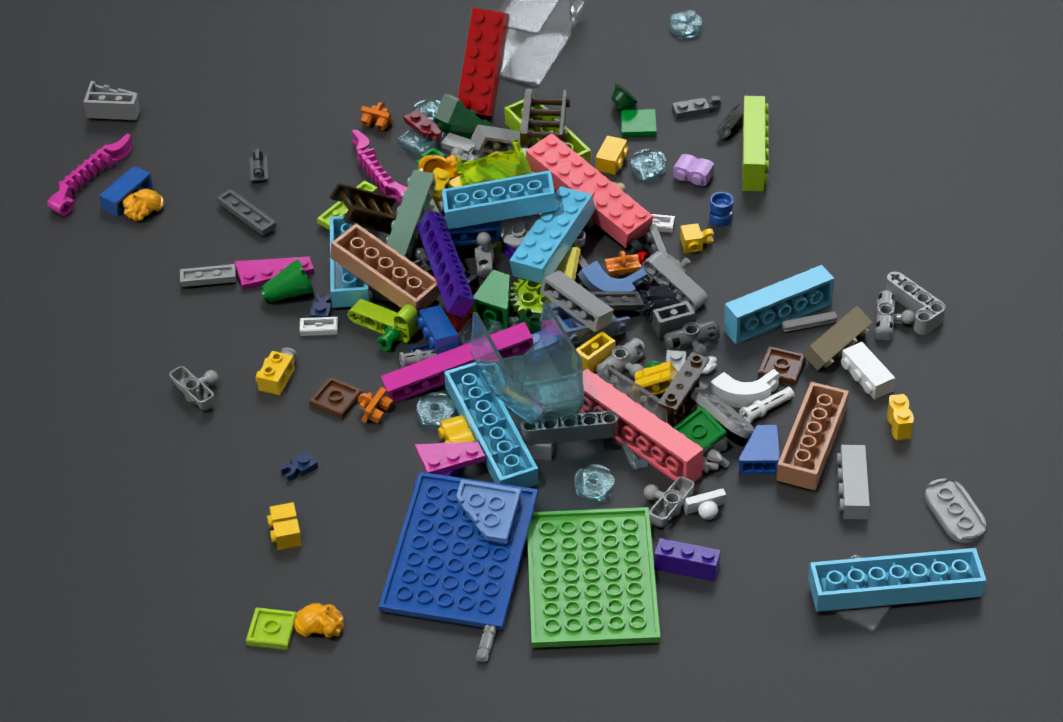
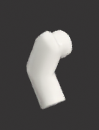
M708 357L709 362L701 374H708L716 369V357Z

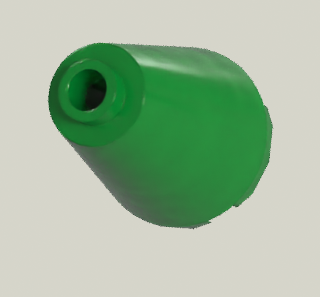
M297 259L262 286L264 290L261 291L265 301L269 300L272 303L311 294L314 292V289L299 259Z

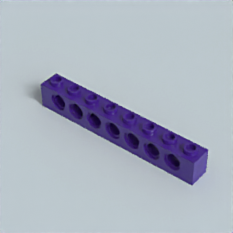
M427 210L417 226L447 313L464 318L475 299L443 215L437 211Z

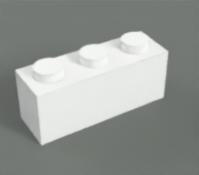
M863 342L843 350L841 359L843 368L849 371L853 379L858 381L864 391L873 399L894 391L895 377Z

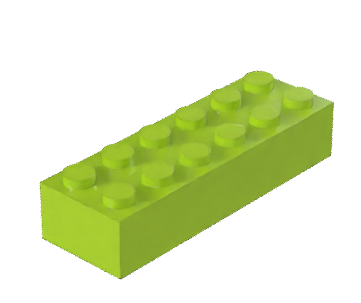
M524 99L504 108L505 124L511 130L520 131ZM535 105L534 109H547L544 105ZM534 116L533 120L560 121L556 116ZM565 126L567 141H563V143L591 165V149ZM533 127L531 129L532 131L559 132V128ZM532 138V140H528L530 143L528 147L531 148L543 139Z
M744 96L742 191H764V184H768V174L766 173H768L769 126H767L769 115L765 96Z

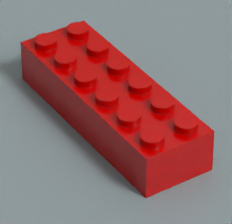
M472 7L458 99L464 102L463 106L468 110L473 109L477 112L476 114L494 116L510 14Z

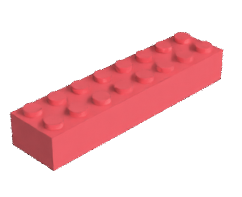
M551 133L526 151L525 165L534 173L551 170L553 187L556 191L561 186L592 194L595 212L591 216V220L623 247L627 248L630 246L629 242L633 237L638 240L648 232V225L652 224L653 215L554 134Z
M588 369L570 381L571 408L577 413L602 411L617 413L619 433L613 438L674 481L678 477H685L695 482L702 476L703 448L699 444L692 442L684 434L676 431L654 413H650L639 403L630 399L625 393H621L610 383L605 382Z

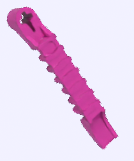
M352 130L351 132L354 137L352 142L356 146L359 165L367 172L368 177H371L372 182L376 183V187L380 188L381 193L395 197L401 205L402 194L406 191L407 187L393 182L391 176L389 177L387 172L379 165L374 148H368L370 145L369 139L360 131Z
M127 133L118 142L104 145L94 155H90L88 160H84L82 165H78L75 171L72 170L69 176H65L62 182L59 181V191L49 198L48 208L61 216H66L75 205V201L72 199V192L76 194L78 186L84 187V181L89 182L91 176L95 177L97 170L103 172L104 166L112 168L113 162H120L127 157L133 148L131 135Z

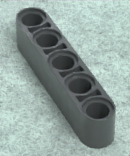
M613 411L528 418L521 422V437L527 445L611 438L619 433L618 415Z

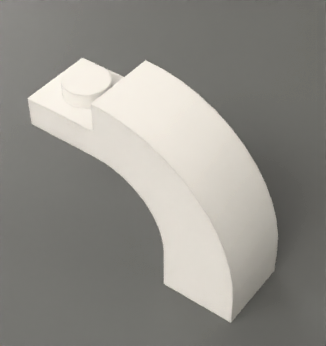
M773 369L754 382H740L723 372L710 382V395L719 396L731 407L747 408L754 401H762L771 396V391H775L779 385V372Z

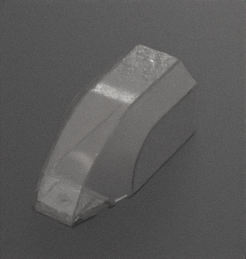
M504 0L497 11L510 14L500 78L539 87L572 35L570 29L572 25L576 26L577 13L581 14L586 0Z

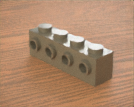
M856 306L812 343L802 354L817 371L823 366L827 368L834 362L832 359L834 356L839 358L846 346L851 347L858 341L856 339L857 336L862 338L869 331L867 327L872 321Z

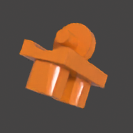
M379 102L377 106L373 105L372 108L366 106L361 108V123L363 126L370 127L372 121L376 122L375 127L378 130L385 131L388 125L392 126L394 123L391 120L389 109H386L385 104Z
M620 251V257L605 259L608 274L612 278L619 279L622 273H627V276H630L641 268L637 254L625 255L624 251Z
M381 387L374 398H372L373 394L371 392L359 395V408H366L364 410L365 415L361 419L362 422L367 423L368 420H371L378 424L384 412L377 409V407L385 411L390 408L393 400L385 395V388Z

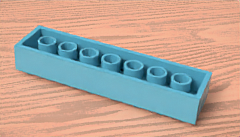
M481 360L445 371L446 389L459 415L464 416L475 442L479 443L485 455L484 463L494 483L525 488L538 485V467Z
M976 548L811 562L808 575L816 612L983 597L986 578Z

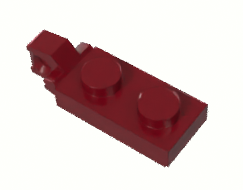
M418 109L403 116L404 122L422 137H430L435 142L442 140V131L438 125Z

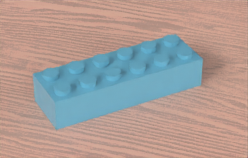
M551 170L442 189L448 229L557 210Z
M559 187L555 193L557 210L540 215L509 260L513 276L542 284L545 276L554 273L595 212L592 194Z
M344 216L330 217V254L331 243L353 226L345 223L343 220ZM330 258L332 307H353L359 299L370 302L369 285Z
M820 265L725 304L724 331L735 344H739L782 326L783 321L805 317L832 306L834 278Z

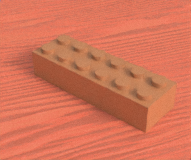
M357 223L331 243V259L402 308L405 304L412 305L419 314V310L425 309L439 297L440 290L433 276Z
M810 383L778 462L776 481L816 490L847 410L849 391L819 383Z

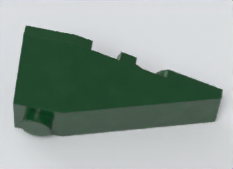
M447 93L444 94L434 116V123L442 131L441 134L446 136L448 133L471 139L477 125L495 127L486 119L481 120L477 117V112L473 109L468 110L463 106V101Z

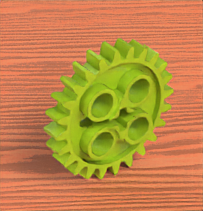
M518 278V283H513V288L510 289L511 306H513V311H518V316H521L527 308L531 309V312L541 313L544 304L554 303L540 293L542 284Z

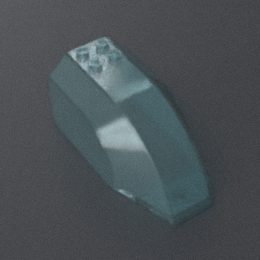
M547 300L543 301L540 340L524 355L507 358L501 357L477 312H473L470 353L491 392L521 420L530 424L572 417L580 411L584 404L582 359Z

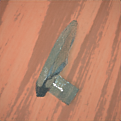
M625 443L622 444L627 460L632 468L637 470L638 467L648 466L647 459H637Z

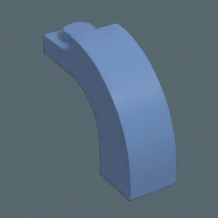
M597 261L584 267L578 273L583 284L592 292L635 291V287L644 282L643 278L647 275L644 268L626 278H612L603 271Z

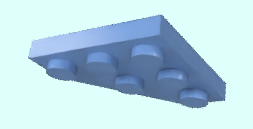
M461 479L456 495L458 503L487 541L507 544L521 497V489Z

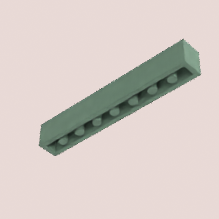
M413 170L412 176H409L407 181V189L402 194L401 206L399 205L397 208L396 220L392 222L391 234L386 238V244L408 260H410L419 235L417 226L429 207L436 187L434 173ZM369 286L373 299L392 302Z

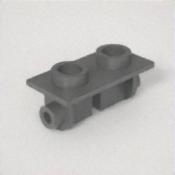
M255 149L252 157L249 158L251 182L268 180L267 156H263V152L260 149Z

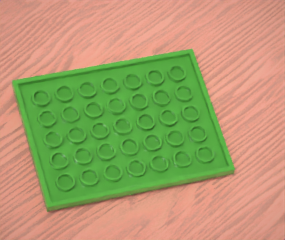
M649 507L534 512L527 536L532 648L660 642Z

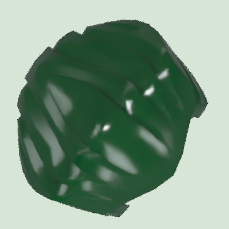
M529 308L517 320V325L525 322L530 334L550 327L551 323L543 324L540 321L541 313L531 312Z

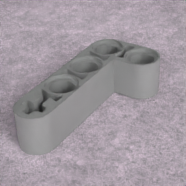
M656 251L643 262L640 269L644 268L647 273L643 278L644 284L650 285L656 280L659 284H666L670 290H678L676 299L680 303L688 301L694 311L708 300L706 292L662 252Z
M890 272L887 275L886 290L892 291L895 294L896 301L915 313L914 331L921 335L928 334L943 323L946 306L942 301L900 272Z

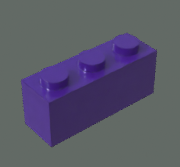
M659 538L655 551L654 569L715 582L720 568L721 550Z

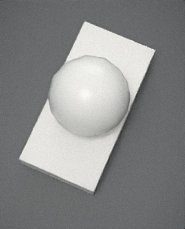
M718 489L686 498L683 508L685 514L699 512L703 519L711 520L715 518L718 514V506L724 505L726 493L724 489Z

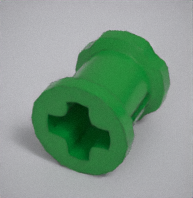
M388 326L385 329V333L377 338V345L382 350L389 351L392 348V344L400 339V332L396 328Z

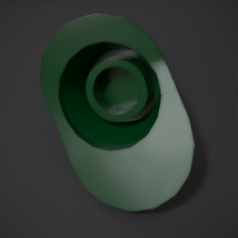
M617 83L614 84L615 90L611 99L616 104V109L620 110L623 108L629 110L638 103L628 90Z

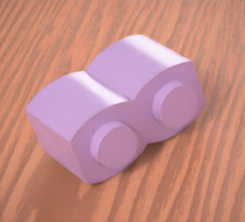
M682 154L673 167L674 178L685 182L690 181L698 186H706L714 174V163L712 161L702 158L697 159L689 154Z

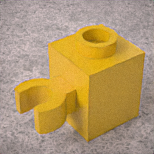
M698 223L680 226V241L685 254L703 251V242L706 244L714 242L712 229H706L701 232Z

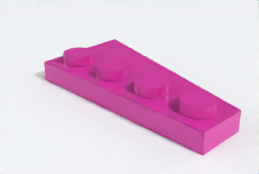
M310 257L234 261L243 290L263 286L297 259H299L306 275L315 274Z

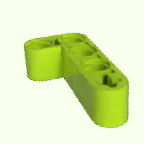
M359 299L347 313L348 318L352 322L381 334L385 333V329L388 326L396 328L401 335L399 341L405 343L419 330L417 324L418 312L409 304H405L397 313Z

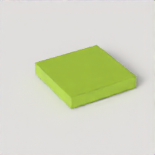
M256 608L246 638V645L288 650L297 612Z

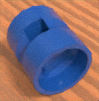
M718 192L710 197L709 220L716 226H727L733 219V197L729 193Z

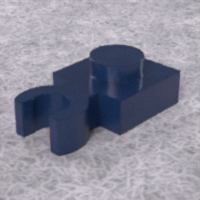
M320 293L316 295L317 302L312 303L310 318L330 317L332 309L331 296L327 294V297L322 299Z
M306 450L290 459L291 465H284L280 469L281 474L287 473V480L291 481L298 473L304 476L318 468V462Z

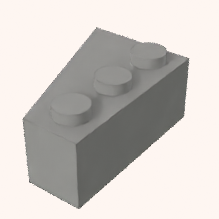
M94 81L90 82L83 101L87 118L137 120L140 111L137 93L120 88L114 90L109 85H96Z

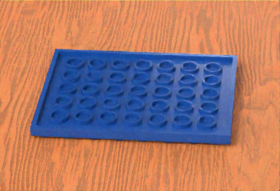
M419 472L378 606L379 611L482 628L489 625L495 626L496 630L503 631L538 497V489ZM461 479L521 489V497L507 544L487 541L458 503L456 495Z

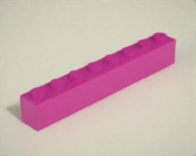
M525 322L382 375L381 379L388 397L393 400L392 404L444 385L445 371L480 360L486 369L534 351L533 338Z

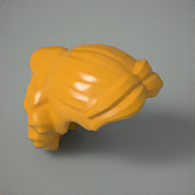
M428 155L423 157L418 164V171L432 173L437 167L448 171V182L458 177L460 171L455 155H450L447 158L438 155Z
M150 189L139 190L124 199V214L135 222L142 221L152 211H160L164 206V199L156 191Z
M313 603L298 611L294 627L296 632L304 637H308L311 633L325 634L328 638L338 637L341 630H343L344 619L341 612L334 605Z

